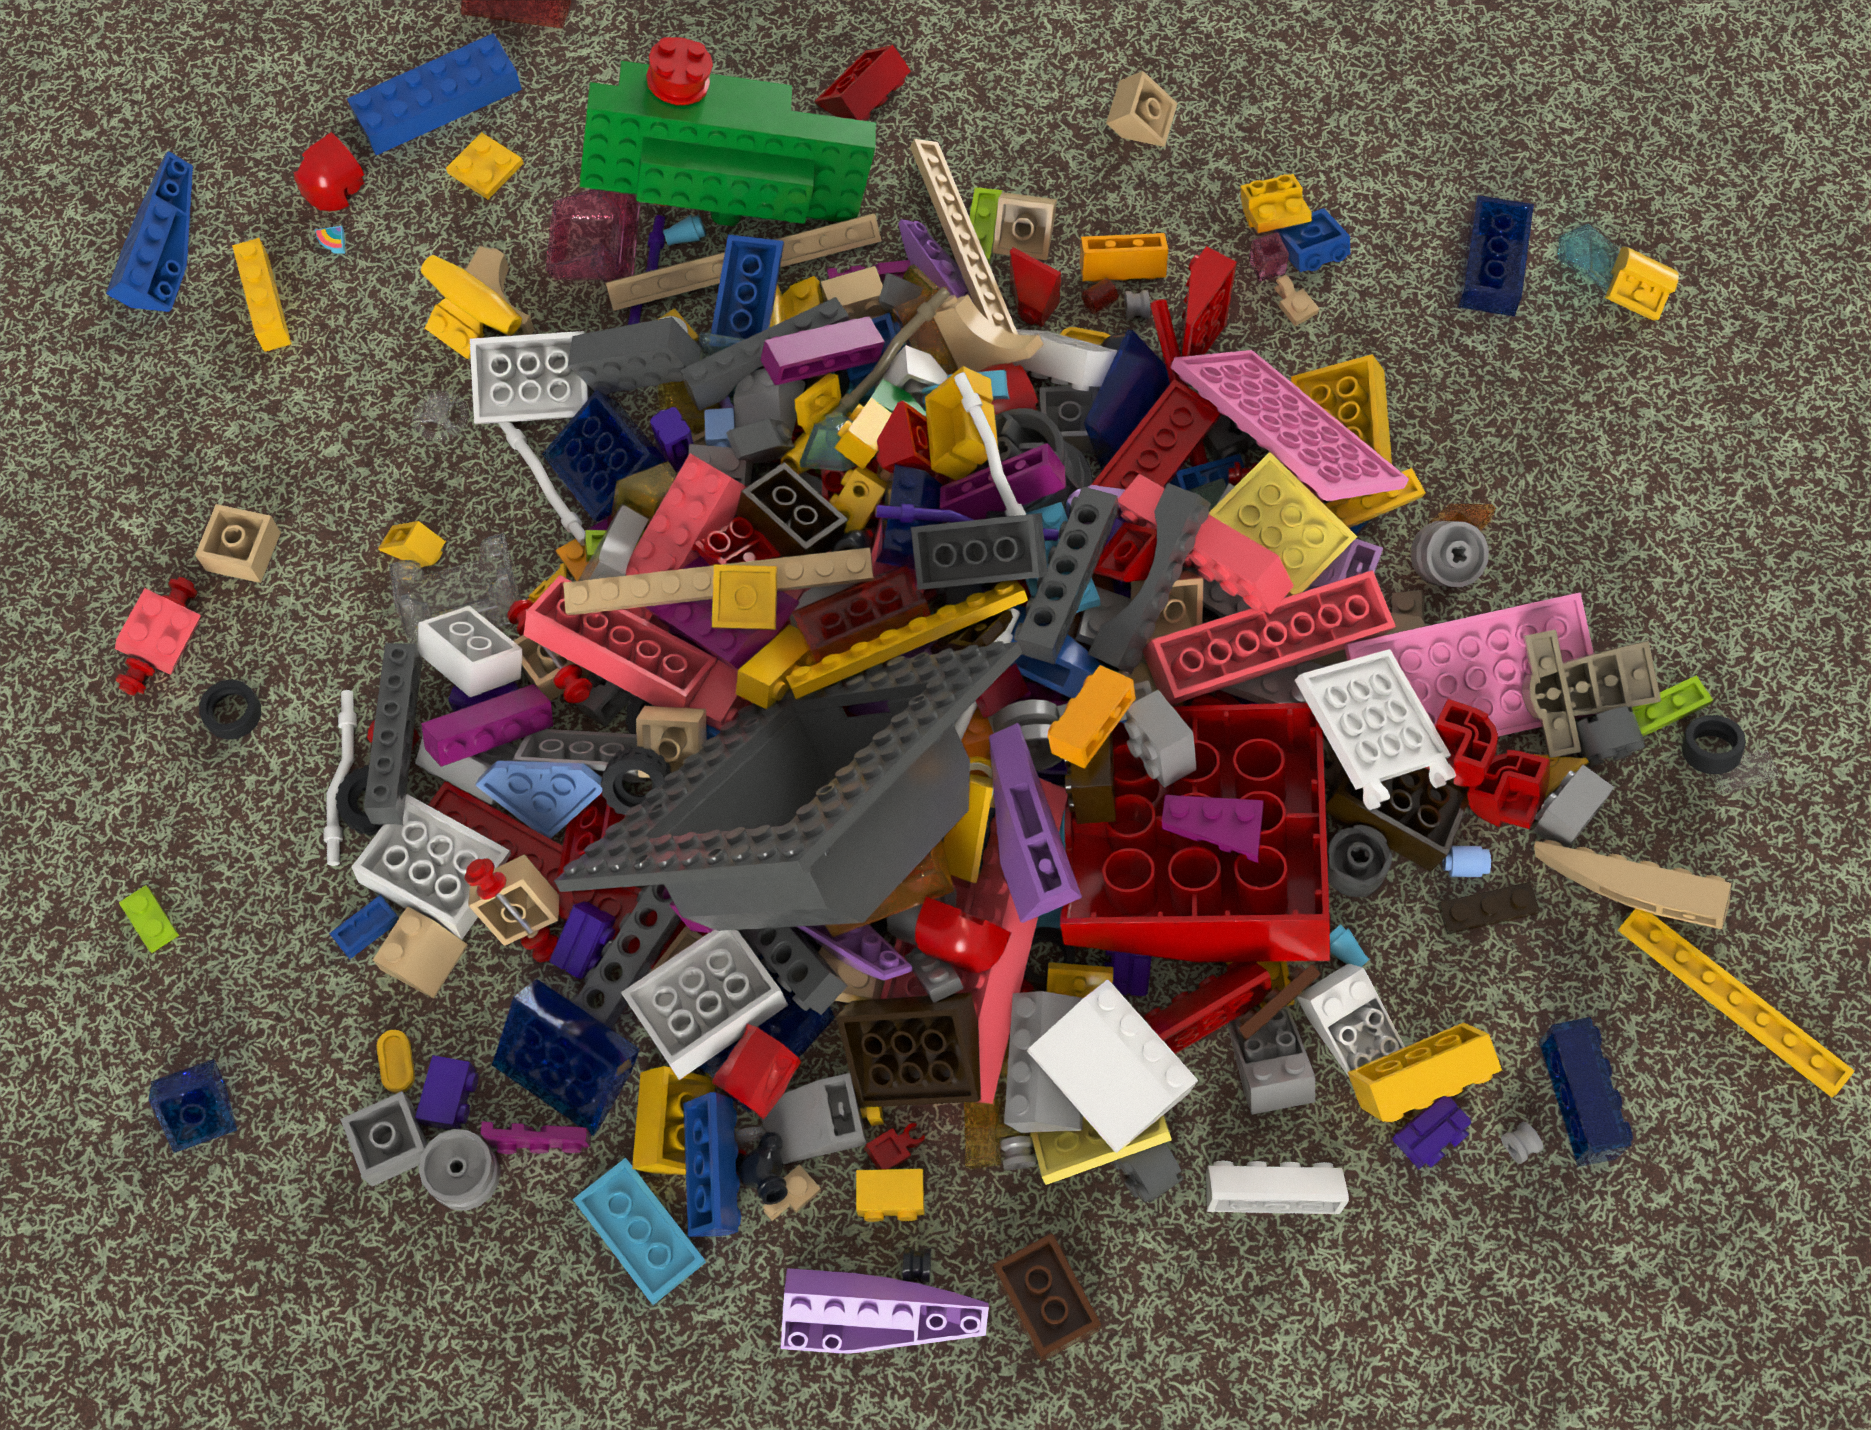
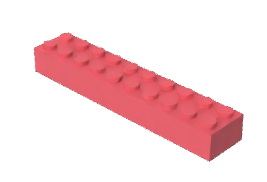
M1039 778L1059 832L1068 797L1066 788ZM996 814L990 824L991 833L988 845L983 853L980 877L975 884L973 905L968 914L979 919H985L1011 932V936L999 961L989 970L977 974L957 968L955 972L960 978L964 989L954 993L972 994L979 1029L981 1100L979 1102L993 1104L1010 1035L1013 993H1020L1038 917L1024 923L1020 922L1000 864Z

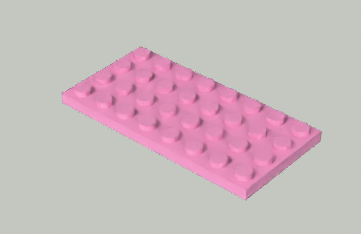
M1247 350L1174 357L1170 368L1179 374V378L1182 381L1193 386L1202 398L1212 402L1221 414L1228 416L1241 431L1252 436L1256 440L1257 445L1271 452L1284 466L1291 469L1300 481L1311 486L1321 499L1332 501L1405 488L1409 480L1408 477L1254 351Z
M1581 593L1346 644L1344 647L1347 661L1390 649L1435 728L1447 699L1487 713L1488 718L1496 726L1498 737L1542 727L1541 720L1532 717L1523 701V681L1526 675L1531 674L1523 636L1556 629L1563 662L1594 653ZM1595 714L1579 715V716H1574V718H1575V719H1578V718L1587 717V716H1591V715H1595Z

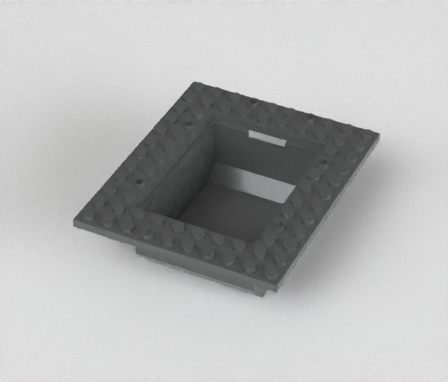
M997 641L985 647L971 645L963 650L953 651V649H946L932 655L924 652L913 658L906 659L904 656H899L798 699L795 698L791 688H789L780 701H775L768 709L754 703L742 708L738 712L739 716L735 720L724 724L720 728L721 732L716 737L705 741L702 744L703 748L698 753L687 757L683 761L684 765L679 770L668 774L664 778L665 782L660 787L649 791L645 795L646 799L641 804L630 808L625 813L626 817L622 821L607 828L605 831L606 835L603 838L588 845L584 850L585 854L579 859L568 863L564 867V872L554 882L560 892L664 884L681 917L717 931L864 923L969 811L970 759L954 725L957 719L1022 654L1018 642L1004 644L1003 641ZM889 700L886 704L890 712L847 717L842 706Z

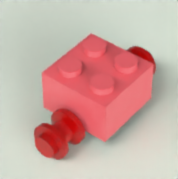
M178 577L177 580L170 579L168 586L172 590L168 596H160L144 588L116 639L115 649L133 657L127 658L125 661L129 668L126 674H118L116 677V681L120 684L118 688L123 692L133 696L137 692L144 693L146 687L142 682L146 676L152 677L155 670L152 667L170 675L174 671L201 617L200 614L189 610L185 605L188 598H195L198 594L194 589L195 585L191 581L182 577Z

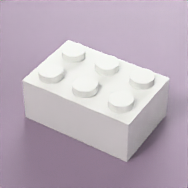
M471 606L418 623L419 654L469 697L480 695L483 692L521 679L522 648Z

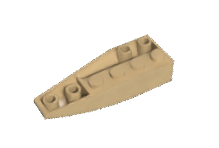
M1553 840L1535 841V857L1563 876L1593 892L1655 915L1717 929L1723 928L1730 905L1731 883L1726 882L1725 879L1719 876L1707 875L1706 877L1692 875V872L1682 868H1674L1673 870L1660 868L1658 864L1650 861H1641L1640 863L1627 861L1625 857L1618 854L1604 856L1595 854L1593 850L1585 847H1577L1576 849L1563 847L1561 843Z

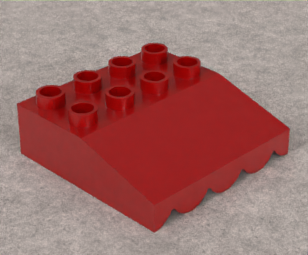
M1308 703L1172 706L1193 732L1197 770L1165 788L1157 778L1152 779L1148 775L1143 760L1139 756L1137 758L1133 756L1127 745L1129 734L1124 723L1118 722L1112 731L1116 822L1077 824L1075 811L1069 812L1068 798L1065 805V851L1082 898L1062 907L1060 926L1064 945L1191 962L1330 961L1323 730ZM1165 795L1263 800L1258 863L1247 859L1245 854L1233 850L1229 853L1220 850L1219 845L1201 840L1198 842L1162 829Z

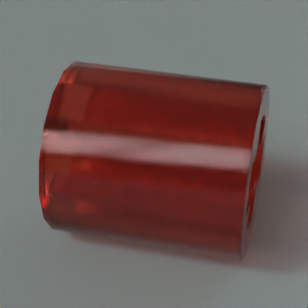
M1108 278L1101 280L1081 293L1083 303L1092 314L1099 312L1119 299L1116 287Z

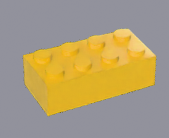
M1463 1022L1347 1073L1360 1107L1382 1122H1394L1404 1116L1403 1113L1414 1108L1424 1109L1434 1103L1433 1100L1442 1096L1450 1097L1461 1093L1463 1087L1467 1085L1485 1083L1493 1078V1074L1502 1071L1490 1035Z

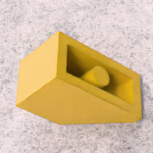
M415 521L392 525L378 550L415 566L425 567L434 565L442 555L441 549L446 541L421 522Z

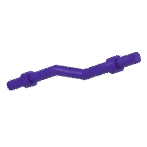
M661 215L655 216L653 230L649 233L647 244L650 248L645 272L658 269L660 250L664 247L665 236L663 234L665 217ZM643 303L631 306L628 325L640 323Z
M901 504V507L876 505L875 517L900 519V522L913 523V520L949 523L975 520L952 510L914 508V504ZM1043 528L1045 541H1058V529Z

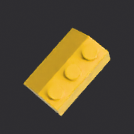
M970 774L969 811L944 836V841L936 845L934 860L940 861V871L969 882L977 883L993 791V778Z
M667 1066L640 1072L632 1169L653 1174L686 1175L684 1103L707 1093L715 1092V1086L712 1084L713 1078L690 1072L679 1080L672 1068Z

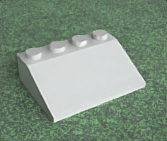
M576 331L470 339L474 424L590 417V386L568 366L572 337L585 334V332Z
M406 794L403 825L384 824L351 868L360 884L405 909L408 906L433 919L462 940L478 918L468 906L470 885L464 879L468 865L474 860L488 858L497 868L506 864L511 852Z
M714 929L711 933H708L621 992L679 1080L740 1039L745 1033L747 1024L757 1027L788 1006L781 989L738 930L717 931Z
M1106 980L1084 997L1027 1050L1115 1153H1118L1186 1097L1198 1082V1079L1109 980Z

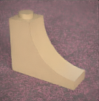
M479 246L466 271L497 292L522 317V323L515 334L532 335L534 327L530 315L516 309L504 296V281L509 270L505 254L495 248L488 249Z
M951 295L935 311L934 319L958 369L965 366L977 372L994 364H1008L1028 359L1044 345L1039 334L1018 335L997 327L980 313L969 295L959 298L956 295Z

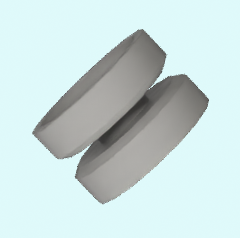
M1435 521L1427 524L1416 534L1411 545V562L1415 572L1422 580L1432 585L1464 587L1474 583L1483 574L1488 563L1489 548L1485 536L1477 527L1467 522Z
M1035 699L1019 701L1004 707L994 716V733L1016 723L1020 725L1036 771L1053 767L1063 760L1051 754L1047 736L1051 724L1060 719L1057 706L1054 703Z
M452 1129L440 1133L427 1144L421 1154L419 1174L422 1184L439 1203L452 1210L467 1211L481 1206L492 1197L499 1184L501 1170L497 1156L480 1136L468 1130Z

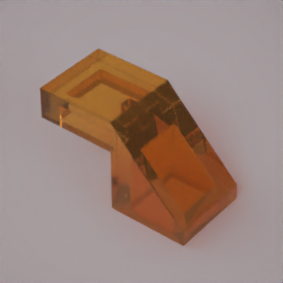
M1450 503L1429 524L1435 521L1467 522L1481 531L1491 522L1496 507L1492 504Z

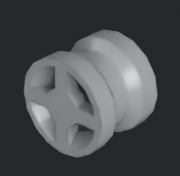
M1142 290L1140 293L1135 294L1131 291H1125L1126 319L1132 320L1135 316H1141L1143 319L1150 318L1148 290Z
M1523 1121L1513 1133L1507 1132L1501 1136L1504 1147L1519 1164L1525 1162L1529 1154H1537L1543 1150V1143L1539 1135L1527 1122Z
M1016 1136L1000 1141L1001 1150L1005 1152V1159L1003 1160V1168L1005 1170L1024 1169L1036 1165L1035 1157L1031 1154V1147L1033 1146L1032 1137Z

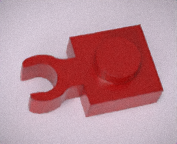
M916 1123L906 1126L903 1133L899 1136L892 1128L865 1145V1151L878 1170L893 1169L905 1162L911 1156L907 1148H915L924 1141V1135L919 1139H912L909 1135V1132L916 1128Z

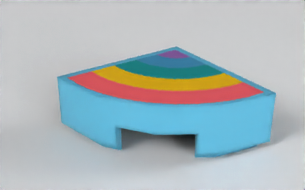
M342 226L315 229L317 239L321 245L333 253L345 254V238Z

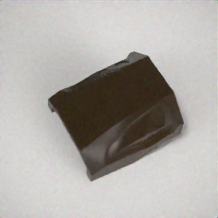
M1008 610L1002 611L937 639L936 645H933L930 650L932 654H938L946 649L959 651L971 645H978V647L988 646L1006 630L1013 618L1012 613Z

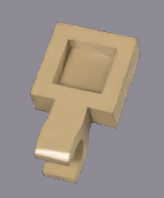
M1286 274L1276 280L1279 285L1274 287V289L1283 299L1280 301L1279 308L1294 326L1318 314L1319 308L1303 288L1296 292L1291 279Z
M800 1164L783 1178L786 1181L787 1196L776 1204H765L763 1206L764 1213L771 1221L777 1218L789 1206L797 1213L821 1192V1188Z

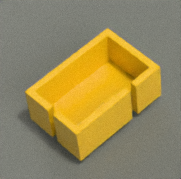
M962 366L925 397L931 470L954 480L966 477L977 468L978 464L982 465L988 460L984 442L970 412L965 411L961 402L963 397L954 380L956 375L965 372L974 393H978L983 403L981 409L993 432L998 447L994 405L991 404L993 401L991 379L965 366Z

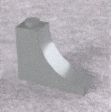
M621 504L578 581L626 576V569L632 552L649 519Z

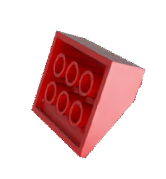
M1207 246L1200 256L1196 254L1192 258L1188 267L1191 273L1186 283V287H1188V292L1184 298L1186 308L1182 314L1184 324L1181 357L1205 355L1227 324L1237 262Z
M1233 962L1227 966L1226 973L1219 977L1211 975L1199 983V989L1190 994L1188 991L1178 994L1171 1000L1172 1005L1163 1010L1155 1008L1143 1018L1173 1053L1177 1054L1263 1003V998L1272 991L1271 976L1268 971L1257 962Z

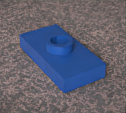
M380 894L329 934L346 956L351 959L397 923L399 917Z

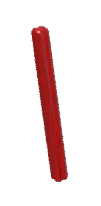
M1165 299L1155 300L1151 303L1150 307L1170 384L1175 379L1189 388L1188 383L1182 381L1179 378V374L1170 368L1174 357H1181L1167 301ZM1203 440L1189 457L1192 467L1208 463Z

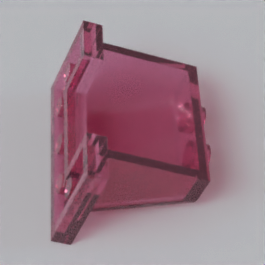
M590 189L553 201L545 271L556 280L609 282L634 275L640 202H637L632 194Z

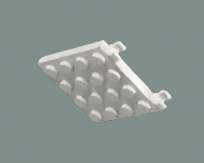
M1390 649L1305 672L1295 679L1297 686L1356 790L1363 788V801L1369 810L1380 807V802L1390 799L1389 792L1382 785L1381 781L1428 766L1430 768L1429 779L1435 788L1446 785V780L1456 777L1454 769L1446 760L1451 756L1450 752Z

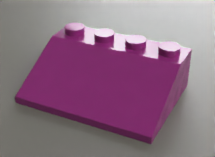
M699 556L683 569L710 565L702 556ZM783 591L777 592L776 630L712 628L713 599L647 606L645 608L660 622L738 672L745 663L776 636L799 605V601Z

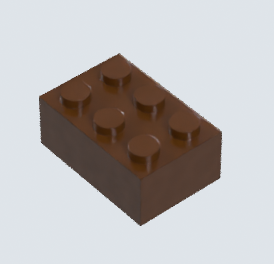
M1053 1233L992 1264V1271L1040 1363L1100 1331L1101 1323Z

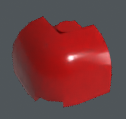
M330 132L302 154L304 160L300 164L298 171L293 172L301 195L315 208L328 212L338 211L349 206L346 196L354 194L360 189L361 185L364 184L362 176L365 175L348 148Z
M1447 699L1436 722V730L1451 754L1446 760L1456 773L1454 784L1464 787H1476L1482 784L1496 754L1498 745L1496 726L1488 718V714L1480 709Z
M1507 750L1505 754L1494 756L1482 784L1476 787H1469L1467 796L1471 810L1479 818L1498 827L1501 826L1502 822L1530 829L1538 810H1541L1546 797L1550 778V759L1516 750Z
M929 897L925 898L915 926V940L921 952L963 971L977 974L989 970L999 961L1011 936V932L985 919H979L963 912L959 908Z

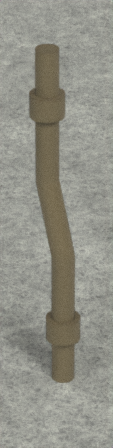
M944 287L927 303L923 302L916 309L918 313L891 340L875 368L850 394L846 393L839 400L841 404L825 419L828 424L834 428L849 411L853 412L859 404L858 402L883 377L902 345L925 321L929 322L936 315L935 311L951 295Z

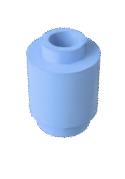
M1451 846L1448 855L1442 860L1443 870L1448 871L1450 877H1482V874L1490 873L1489 849H1482L1481 846Z

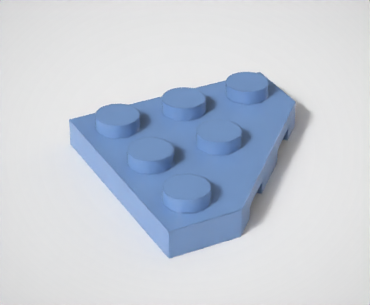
M496 761L478 778L475 786L531 829L551 839L602 793V777L584 763Z

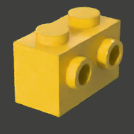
M870 398L864 407L858 404L848 417L853 422L851 423L847 420L838 431L837 435L841 438L834 448L861 469H864L878 452L877 439L892 413L873 398Z
M858 466L854 471L852 469L847 471L840 483L845 487L839 496L834 494L829 501L831 505L848 519L845 533L850 530H863L876 509V505L880 503L891 485L890 482L878 478L877 474L866 467L861 469Z
M923 1169L856 1170V1211L858 1217H864V1221L868 1222L883 1221L884 1216H897V1220L914 1221L917 1220V1216L924 1215Z

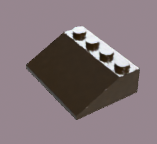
M1342 767L1326 798V813L1350 827L1365 825L1376 829L1385 837L1386 843L1391 850L1431 872L1450 851L1469 802L1467 796L1469 787L1455 785L1453 778L1446 780V785L1435 788L1429 779L1430 769L1422 768L1381 781L1382 785L1388 790L1390 799L1380 802V807L1369 810L1363 801V788L1356 790Z
M971 993L952 994L933 1003L929 996L851 1001L836 1017L859 1108L979 1102L981 1100L979 1029Z

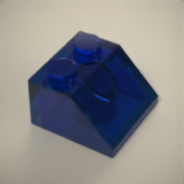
M215 1059L151 1081L148 1100L174 1153L237 1131L227 1087Z

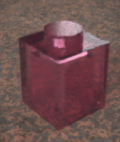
M1279 233L1252 240L1249 262L1259 282L1285 274L1289 253Z

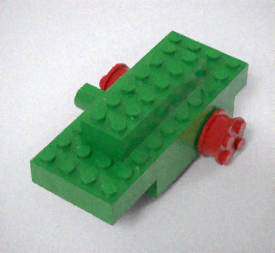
M664 37L660 39L651 49L648 59L649 65L621 61L618 86L594 82L589 84L579 187L635 194L637 202L710 211L711 218L716 224L733 227L740 222L742 216L805 224L806 217L836 222L858 217L876 148V122L791 111L792 85L711 74L713 63L711 55L705 49V46L700 42L683 37Z

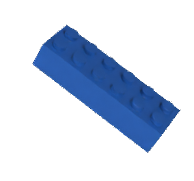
M492 33L347 98L356 122L375 155H378L518 92L522 88L515 67L495 34Z

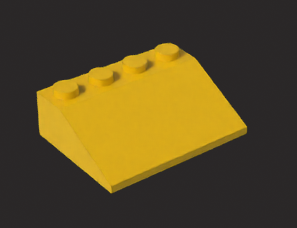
M1373 354L1291 376V382L1392 464L1385 372Z

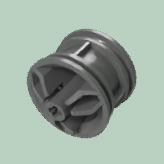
M1018 408L995 415L1001 462L1048 443L1065 466L1066 488L1032 501L1027 505H1022L1025 513L1059 502L1062 503L1066 511L1068 497L1074 491L1082 489L1083 486L1088 487L1093 483L1092 471L1085 456L1076 447L1064 441L1056 424L1042 412ZM988 460L982 465L978 464L977 468L967 476L988 468Z

